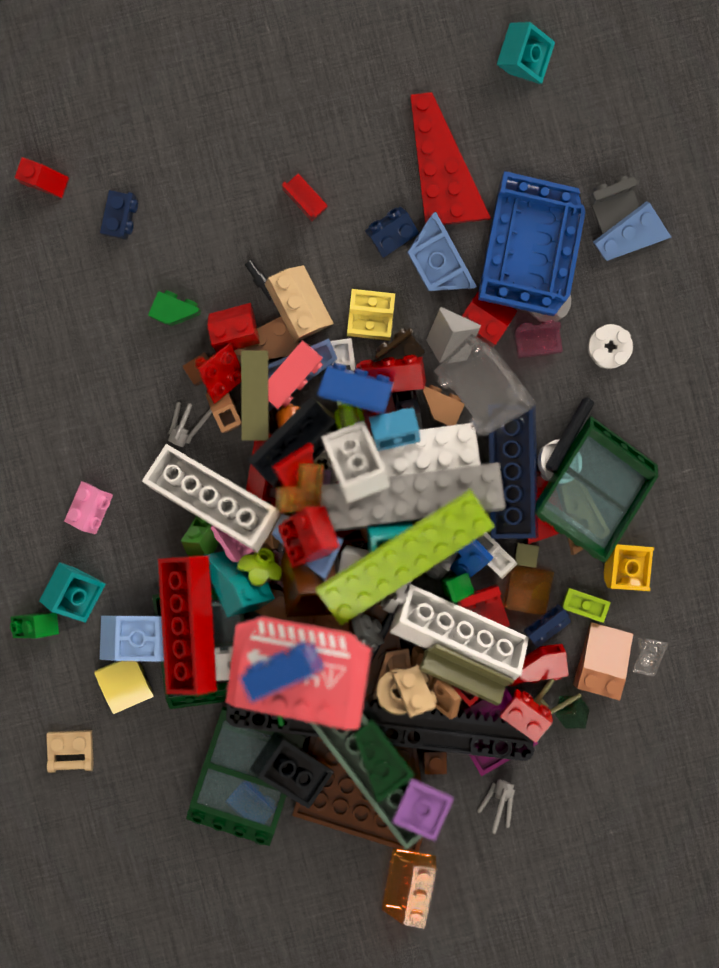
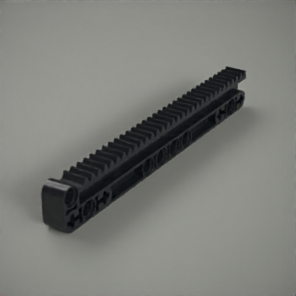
M364 698L362 713L368 721L372 719L384 735L388 729L393 728L397 730L395 737H386L392 746L527 761L534 754V741L504 719H501L497 713L492 718L489 712H486L483 717L480 711L474 716L471 710L466 715L464 710L460 709L457 717L449 719L435 708L430 712L427 711L410 718L408 713L404 715L390 714L377 705L376 699L369 704L367 698ZM228 703L226 719L228 724L233 727L320 737L308 721L284 717L285 725L279 726L277 715L272 714V719L276 720H272L271 724H268V713L234 707ZM239 711V715L242 716L239 717V720H236L235 716L231 714ZM247 711H250L249 722L246 721ZM262 713L265 716V720L258 723L254 721L253 715ZM411 731L419 733V737L414 741L407 738ZM479 739H481L484 744H480L479 748H477L474 743H478ZM498 742H506V746L502 751L495 749ZM524 744L527 750H523V753H521L517 748H522Z

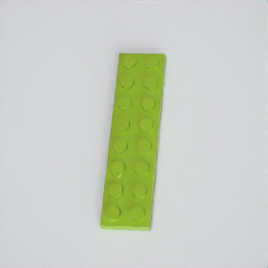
M469 489L316 588L317 593L339 624L342 625L494 528V525L472 490Z

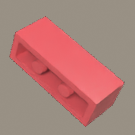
M304 340L268 379L269 402L277 409L281 405L286 407L294 398L291 394L297 388L300 391L307 384L308 380L305 378L309 373L315 374L323 365L320 362L323 357Z

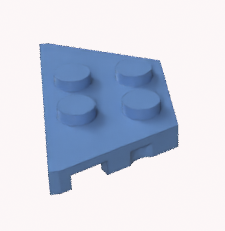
M434 212L407 251L409 258L428 291L476 288L477 286L444 225L437 213Z

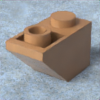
M433 385L425 386L422 394L432 419L445 426L456 425L465 405L461 402L462 398L451 393L449 396L441 393L442 389Z
M229 392L215 404L212 402L208 393L205 394L222 433L225 434L242 426V418Z

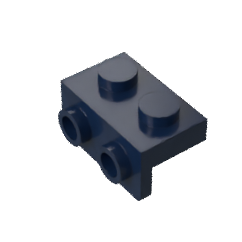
M402 207L390 210L386 217L372 222L369 228L365 230V233L370 237L383 258L419 234L408 212Z

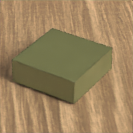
M517 543L514 560L518 563L517 565L536 568L539 546Z

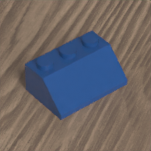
M333 363V366H327L318 396L385 413L394 383L389 381V377L377 374L376 377L369 376L368 371L355 368V371L347 370V366L340 363Z

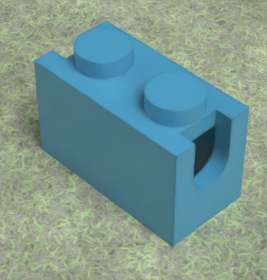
M413 408L400 409L396 412L378 414L369 418L377 451L420 442L419 427Z

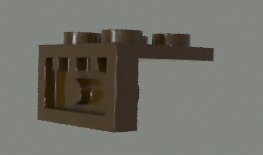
M403 328L394 335V341L390 344L384 342L376 348L374 359L377 362L388 357L403 359L407 355L420 357L425 352L412 336L413 330L409 328L406 331Z

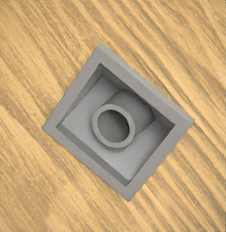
M440 307L426 341L439 363L466 359L481 325Z

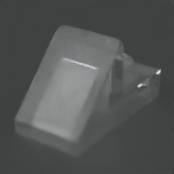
M639 638V652L633 664V672L655 677L668 643Z

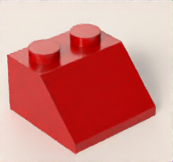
M478 291L462 317L481 325L476 337L494 347L511 323L517 310L513 307L478 300Z
M251 303L209 314L207 325L211 345L216 352L220 351L228 343H231L234 350L260 344Z

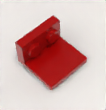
M496 584L475 591L474 594L456 602L458 606L505 627L510 626L500 597L501 592Z

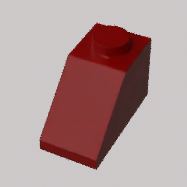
M23 157L15 175V179L19 183L59 198H63L69 181V177L43 164Z

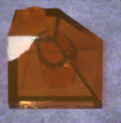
M516 565L509 572L503 601L504 608L544 615L547 611L554 572Z

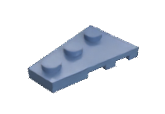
M646 201L593 241L602 257L608 261L671 238V235L651 204Z

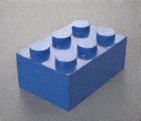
M305 641L287 649L288 654H285L283 650L265 659L267 663L261 660L245 668L246 673L239 677L250 702L257 701L309 678L324 669L314 643L306 645Z

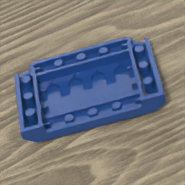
M504 171L498 189L478 300L554 316L571 293L586 212L584 205L581 204L579 188Z

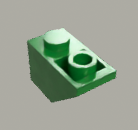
M165 290L164 293L158 291L148 316L172 327L199 316L201 310L197 307L198 303L189 299H185V302L176 299L177 294Z
M43 612L10 616V630L13 638H41L59 634L57 613Z

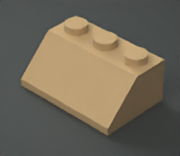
M304 265L288 268L267 279L265 286L295 343L334 324Z

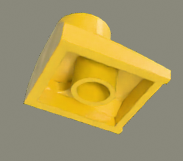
M617 544L609 559L605 562L604 581L607 588L650 591L654 547Z

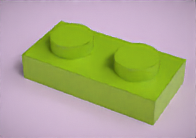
M568 587L561 607L567 611L604 623L611 602Z

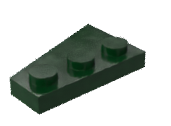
M371 719L358 729L354 736L379 804L411 779L414 773Z

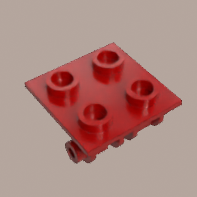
M228 343L209 360L204 359V357L196 360L195 366L214 404L241 382V366L231 343Z

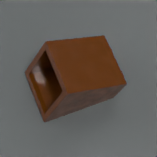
M285 550L281 559L286 617L329 615L330 609L317 593L316 588L337 575L334 563L324 581L305 564L291 567Z

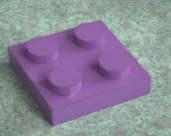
M411 778L392 822L435 841L451 806L453 797Z

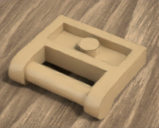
M92 730L48 732L47 772L53 773L56 770L72 769L93 771ZM85 754V760L56 761V755Z

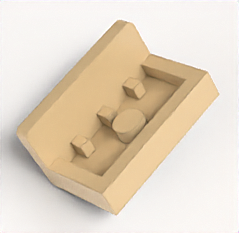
M419 665L393 675L410 718L434 710L436 707L435 703H437L434 692L432 690L429 691L427 687V675L419 670Z

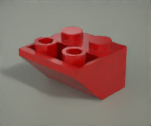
M326 506L304 507L278 525L291 567H297L326 557L340 548Z

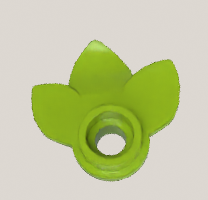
M260 548L258 553L254 552L253 555H244L237 564L238 570L249 572V581L254 586L263 585L268 578L279 581L282 574L280 566L274 562L273 552L268 548Z

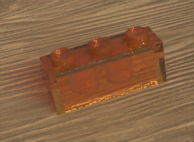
M398 849L392 850L382 910L402 925L424 929L426 927L437 870L436 856Z

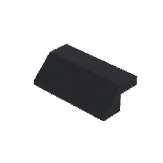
M310 397L247 461L276 490L282 484L272 466L307 443L313 444L314 452H312L314 461L326 449L321 437L338 431L341 428L335 420L324 412L319 403L313 397Z

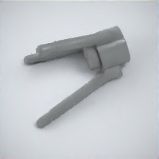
M177 402L171 428L168 432L170 434L168 441L180 447H184L185 443L190 444L193 436L212 414L211 408L188 435L189 430L183 427L192 404L187 405L180 424L176 426L181 403Z
M498 779L497 784L492 783L488 794L477 810L478 813H481L493 793H496L495 798L500 799L492 834H495L497 831L504 802L507 800L505 827H510L512 802L515 793L513 789L514 784Z

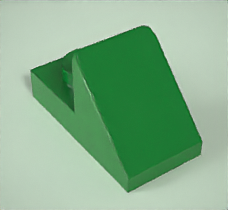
M468 573L440 580L446 600L456 603L474 594Z

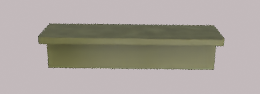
M241 351L242 440L269 439L268 351Z
M438 644L425 650L419 668L422 672L496 706L501 704L505 687L513 684L514 681L501 673Z

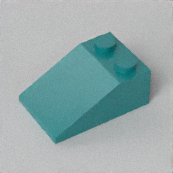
M225 551L203 555H209L210 578L227 617L259 610L275 599L268 581L261 586H254L249 581V572L238 570V562L229 560L225 555Z

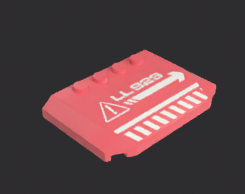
M261 616L250 621L238 623L235 629L226 702L234 707L342 729H359L372 648L366 647L351 633ZM305 641L306 645L314 643L324 669L309 678L257 701L250 702L239 677L246 673L245 668L261 660L267 663L265 659L283 650L285 654H288L287 649Z

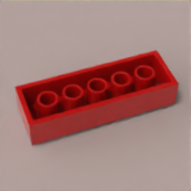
M209 555L158 559L166 694L200 695L217 691Z

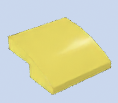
M352 289L347 336L390 341L395 294Z
M116 661L95 671L99 686L113 714L154 697V692L144 676V670L139 661Z

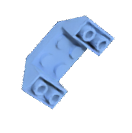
M101 616L100 660L164 661L161 616Z

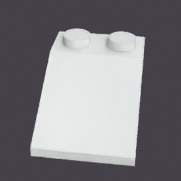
M364 421L321 437L347 503L390 487L387 471Z

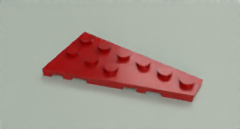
M433 93L410 95L425 224L434 212L437 213L443 225L490 220L491 217Z

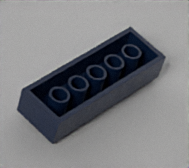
M488 405L489 464L499 463L505 503L504 511L491 512V522L494 525V528L491 529V539L538 538V517L535 514L536 501L538 499L536 405Z

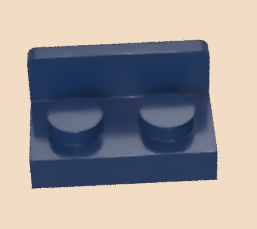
M109 190L100 230L102 235L127 240L128 234H132L134 222L131 221L132 215L138 209V200H136V196L133 193L128 192V194Z
M557 604L523 631L533 644L539 647L567 626L571 620L565 609Z

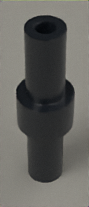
M252 260L248 261L245 266L253 276V282L257 288H261L268 300L271 301L272 298L265 286L267 277L264 273H260Z

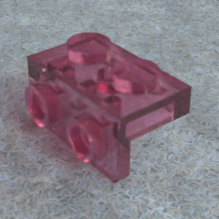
M546 320L539 325H532V323L519 325L514 333L518 359L562 353L561 323H554V320Z

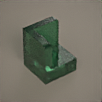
M560 696L558 705L573 696ZM580 697L557 711L555 715L565 728L586 729L589 708Z

